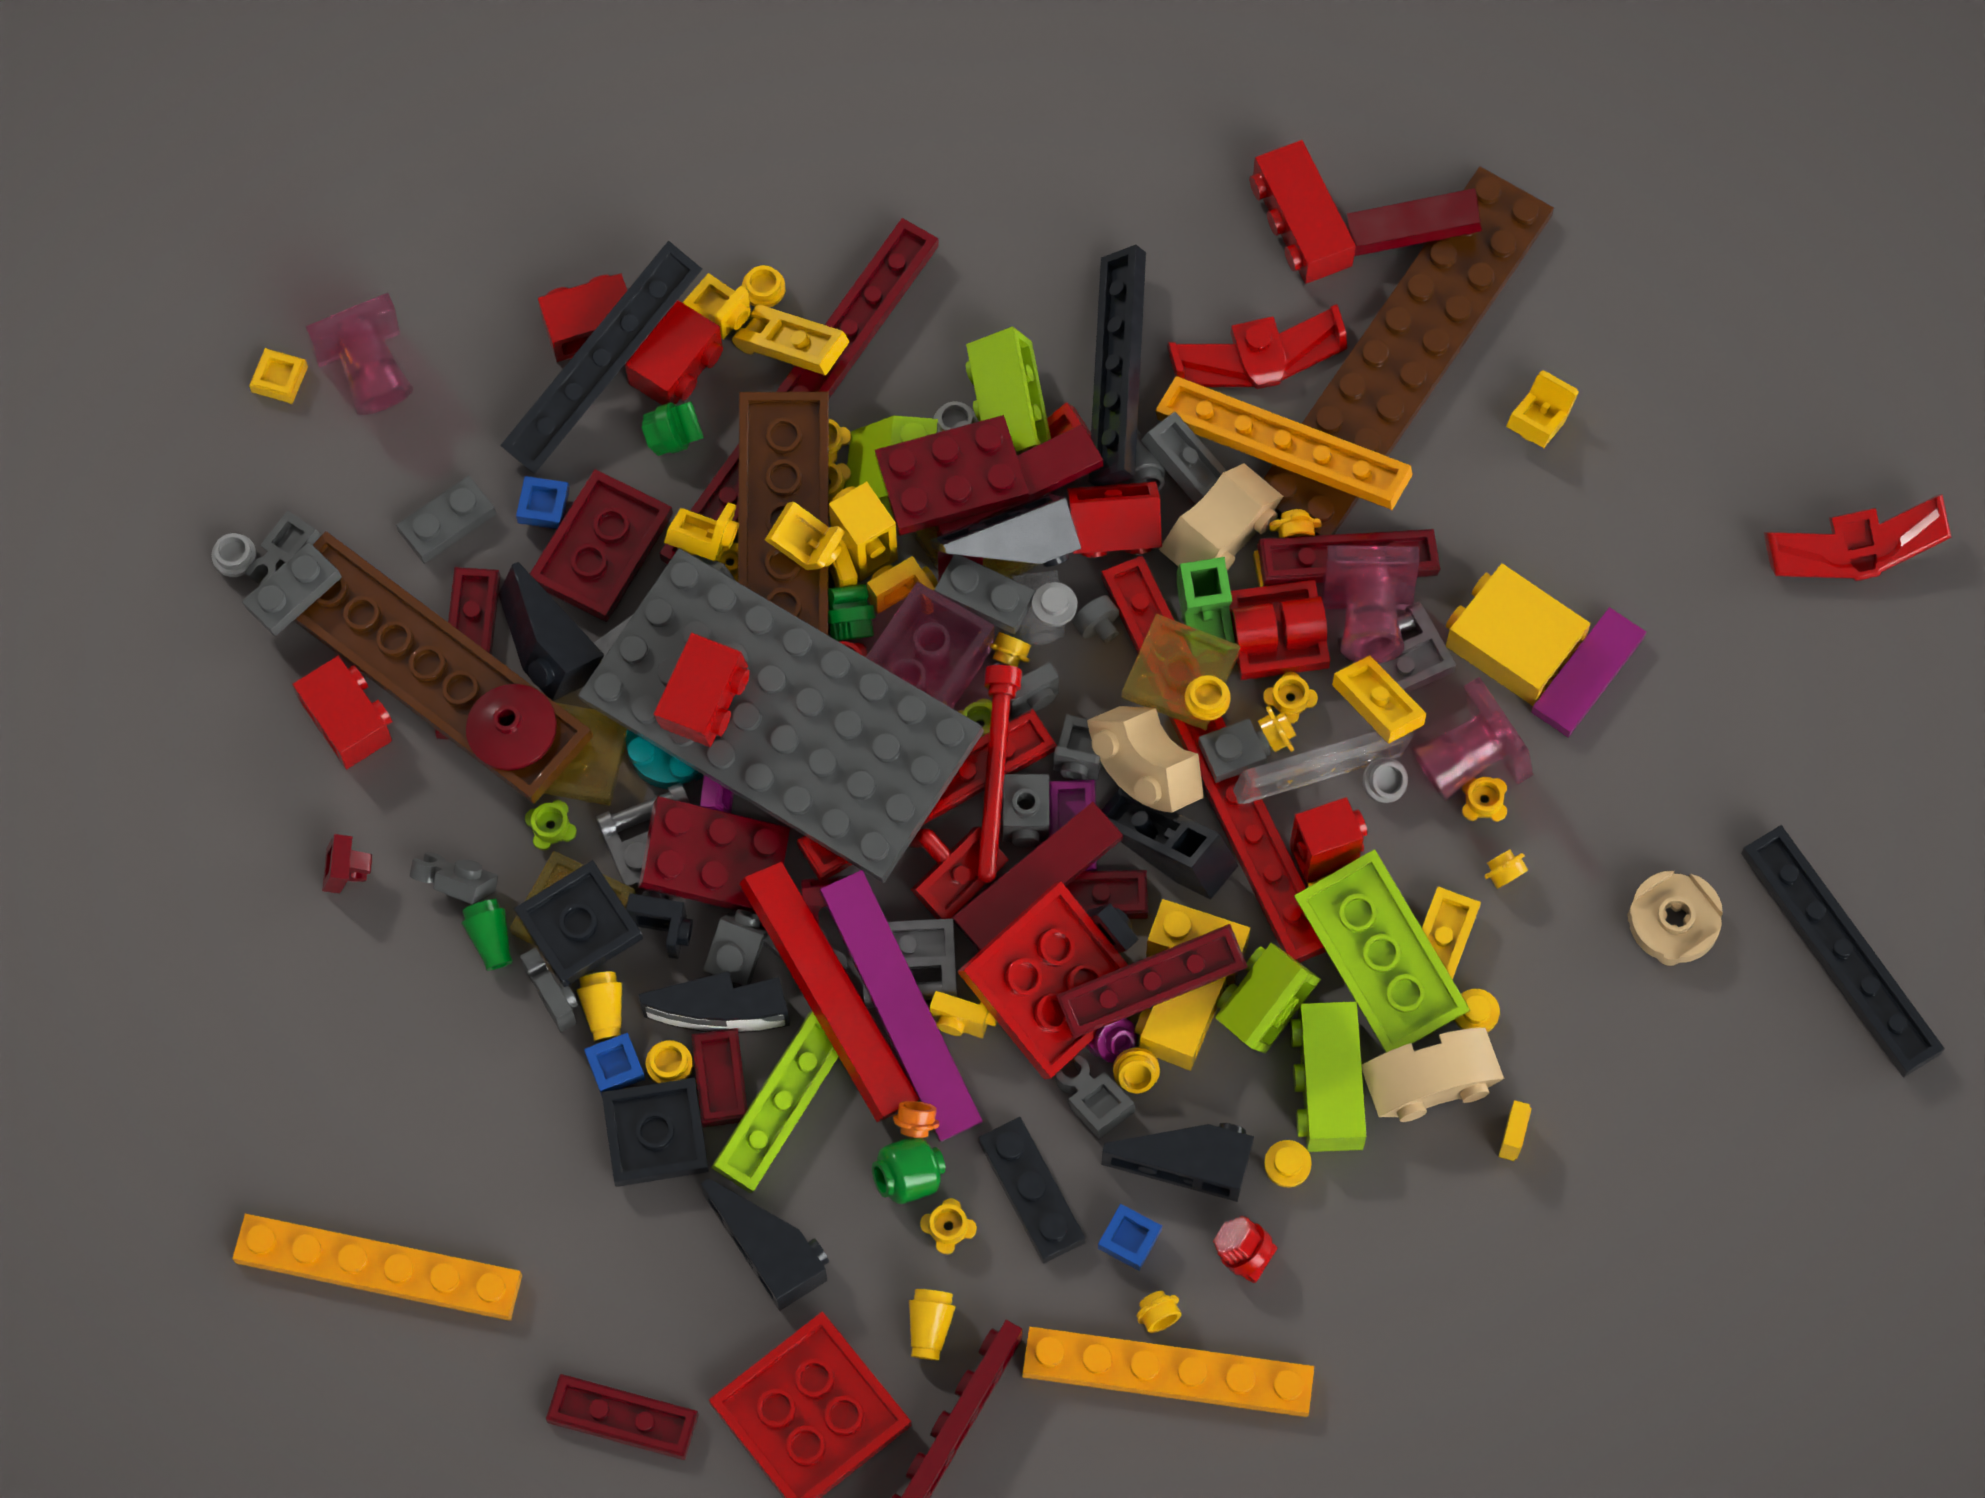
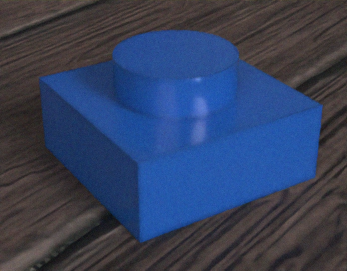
M525 476L516 513L517 523L558 529L564 519L570 492L568 482Z
M628 1032L584 1049L601 1096L602 1092L619 1090L645 1080Z
M1120 1204L1098 1243V1249L1140 1271L1162 1231V1225Z

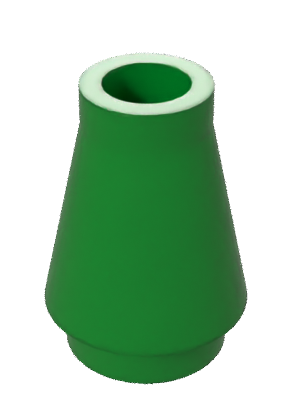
M489 899L463 909L462 913L465 920L461 924L482 958L486 971L500 969L511 964L513 960L509 948L505 908H500L497 899Z

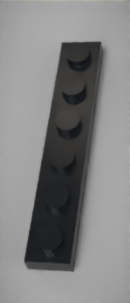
M667 241L500 446L535 474L702 271V268L674 244Z
M1136 244L1101 257L1091 440L1103 458V467L1089 473L1088 482L1094 486L1113 485L1135 477L1146 252Z
M1778 826L1745 846L1741 852L1744 859L1904 1078L1941 1055L1945 1049L1783 826Z

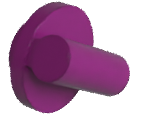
M1126 1018L1106 1025L1097 1030L1095 1038L1086 1045V1048L1095 1057L1099 1056L1107 1062L1114 1063L1121 1052L1135 1048L1137 1043V1034L1134 1033L1136 1027Z

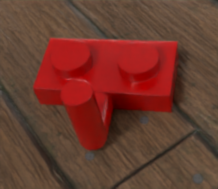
M980 826L973 827L952 849H949L934 831L927 828L920 829L908 846L910 848L923 847L936 861V864L910 889L936 919H950L986 884L978 877L981 840ZM999 848L996 873L1009 861Z

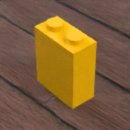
M1501 563L1493 575L1486 572L1479 579L1471 593L1475 598L1467 608L1460 605L1450 616L1445 626L1449 629L1446 647L1534 706L1587 637L1591 623Z

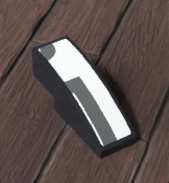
M728 971L638 994L644 1017L670 1026L704 1032L738 1028V1033L765 1031L790 1026L788 1010L779 977L733 988Z

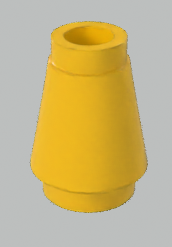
M599 972L579 978L580 988L576 992L591 1033H593L594 1042H604L621 1035L622 982H617L616 972Z
M915 1289L914 1300H909L911 1357L939 1361L940 1351H942L956 1306L952 1305V1293Z

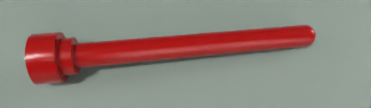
M990 665L986 667L984 687L989 689L988 696L992 698L978 864V877L984 883H990L996 877L1010 701L1015 698L1016 691L1021 689L1022 670L1010 665Z

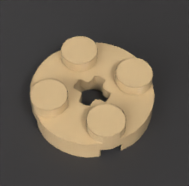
M1663 871L1649 877L1637 889L1628 912L1630 930L1637 944L1647 954L1657 958L1659 962L1667 966L1694 961L1705 955L1715 944L1722 926V903L1718 894L1708 882L1693 874L1686 876L1674 874L1675 871ZM1670 907L1675 912L1681 909L1684 910L1687 914L1683 919L1684 926L1670 925L1666 921L1668 914L1665 910Z

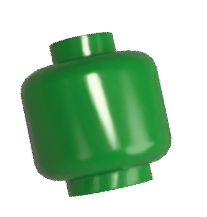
M914 1137L881 1148L878 1152L877 1161L872 1164L873 1180L878 1192L882 1197H889L893 1202L900 1205L937 1192L941 1182V1174H944L946 1170L941 1151L937 1147L932 1148L925 1139Z

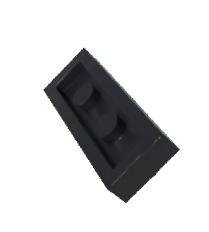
M1021 1117L979 1136L978 1142L1042 1263L1044 1264L1084 1244L1085 1236Z

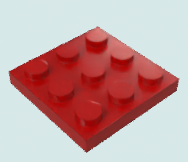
M1062 881L1047 889L959 969L957 973L1045 1080L1051 1079L1095 1038L1097 1030H1094L1074 1039L1056 995L1123 968L1128 964Z
M823 1311L709 1399L711 1407L783 1498L823 1497L912 1426V1421Z

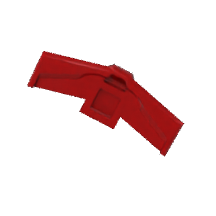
M1335 304L1330 309L1281 333L1278 332L1274 316L1232 325L1231 337L1234 344H1176V342H1168L1167 345L1175 377L1183 378L1204 387H1255L1256 389L1279 385L1282 380L1347 349V337L1338 304Z
M1938 494L1880 524L1876 508H1870L1829 517L1832 534L1764 532L1769 562L1775 576L1851 578L1854 581L1878 577L1883 571L1951 538L1943 494Z

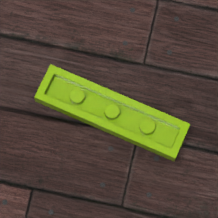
M813 1011L804 1020L711 1167L748 1193L754 1192L839 1057Z

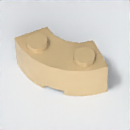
M1243 463L1223 472L1208 493L1195 506L1178 518L1159 550L1178 567L1182 563L1225 557L1228 571L1235 561L1234 556L1255 533L1263 534L1269 529V523L1277 519L1278 513L1274 510L1284 496Z
M1119 706L1087 720L1093 751L1096 755L1100 756L1102 765L1116 784L1133 799L1150 808L1172 813L1204 798L1198 753L1182 749L1169 738L1160 724L1156 708Z
M1470 1028L1439 1034L1440 1044L1414 1051L1410 1043L1362 1064V1072L1378 1117H1399L1400 1122H1408L1422 1117L1427 1113V1108L1457 1099H1462L1464 1103H1470L1486 1097L1490 1093L1488 1088L1504 1079L1486 1028Z

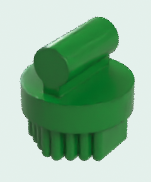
M692 401L678 406L670 402L658 406L655 411L643 415L641 428L647 446L657 456L669 452L675 454L687 450L690 442L704 438Z
M865 584L828 588V605L830 609L828 611V625H830L831 637L838 642L874 636L872 619L876 618L874 605H868L869 593Z

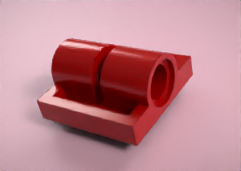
M1315 579L1231 591L1232 602L1229 609L1237 648L1236 658L1240 680L1284 675L1287 672L1299 673L1330 668L1331 661L1327 645L1326 614L1321 596H1318Z

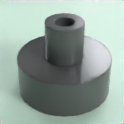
M1101 596L1085 605L1075 615L1072 623L1083 638H1091L1098 634L1104 643H1109L1119 634L1112 624L1119 615V609L1109 596Z

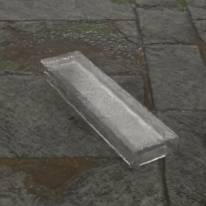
M1377 731L1251 768L1242 771L1233 792L1239 804H1246L1367 767L1370 762L1377 758L1389 757L1394 759L1401 757L1412 740L1413 733L1410 732L1388 744Z

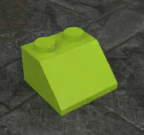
M891 416L851 431L847 462L851 476L845 482V488L850 486L856 488L867 481L894 519L875 458V450L938 433V419Z
M1270 943L1266 949L1260 946L1251 955L1246 963L1248 968H1245L1248 974L1238 987L1235 984H1231L1224 991L1216 1004L1221 1010L1215 1016L1220 1023L1247 1046L1265 1054L1300 1009V1005L1306 1001L1321 981L1318 976L1273 943Z

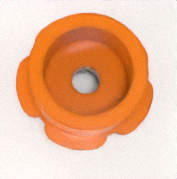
M924 1102L899 1103L898 1114L893 1116L895 1124L901 1127L900 1133L908 1137L925 1138L928 1137L929 1131L939 1127V1121L935 1119L937 1108Z

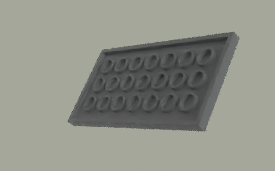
M680 548L676 551L578 695L583 703L882 883H885L984 732L983 727ZM691 632L741 651L747 662V669L750 671L749 680L741 695L735 694L728 709L731 711V717L726 731L722 736L716 735L711 748L662 729L653 715Z

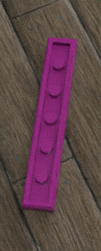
M863 870L821 888L822 898L912 1087L920 1099L919 1101L931 1104L937 1108L935 1119L939 1121V1127L933 1129L939 1143L981 1124L983 1121Z

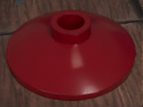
M506 684L488 691L473 705L466 722V738L474 755L487 766L508 771L525 768L542 758L550 749L557 730L556 714L550 701L537 689L523 684ZM515 716V720L511 725H500L505 717Z

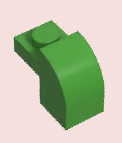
M1225 557L1180 564L1177 569L1178 598L1181 618L1185 624L1189 651L1193 659L1199 660L1235 654L1237 648L1229 609L1232 596Z

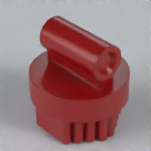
M1244 1216L1224 1222L1213 1240L1222 1263L1232 1273L1242 1276L1252 1283L1258 1281L1278 1249L1272 1243L1271 1235L1262 1226L1253 1223L1248 1217Z

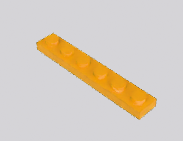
M1177 376L1155 410L1157 419L1160 421L1176 412L1196 435L1390 510H1393L1413 475L1411 465Z
M246 1213L232 1258L236 1264L511 1321L522 1279V1274L519 1270Z
M1029 1326L1023 1378L1308 1417L1315 1366Z

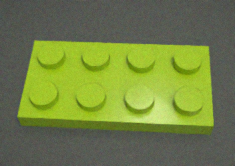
M1375 849L1294 895L1295 900L1354 1000L1357 1001L1358 1007L1386 1053L1410 1043L1414 1044L1470 1011Z

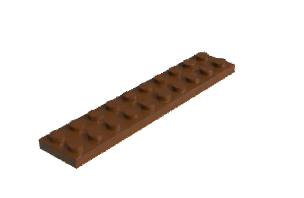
M1479 166L1464 190L1476 189L1482 231L1430 241L1425 244L1301 424L1389 456L1552 217L1554 207ZM1274 464L1263 478L1284 496L1274 510L1278 513V518L1281 519V514L1289 510H1305L1311 518L1321 520L1322 526L1314 528L1315 536L1335 535L1359 500L1357 496Z

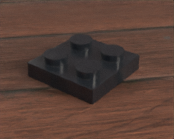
M593 860L514 908L516 916L563 987L568 986L643 939L642 932Z
M695 1077L602 1092L613 1178L616 1187L709 1172Z

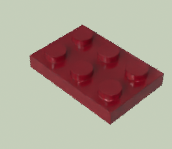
M1004 415L875 450V458L899 536L1029 501V491Z
M594 469L529 574L547 593L607 622L672 517V507Z
M658 796L653 804L638 887L732 910L743 909L756 913L739 883L748 875L779 862L784 864L790 828Z

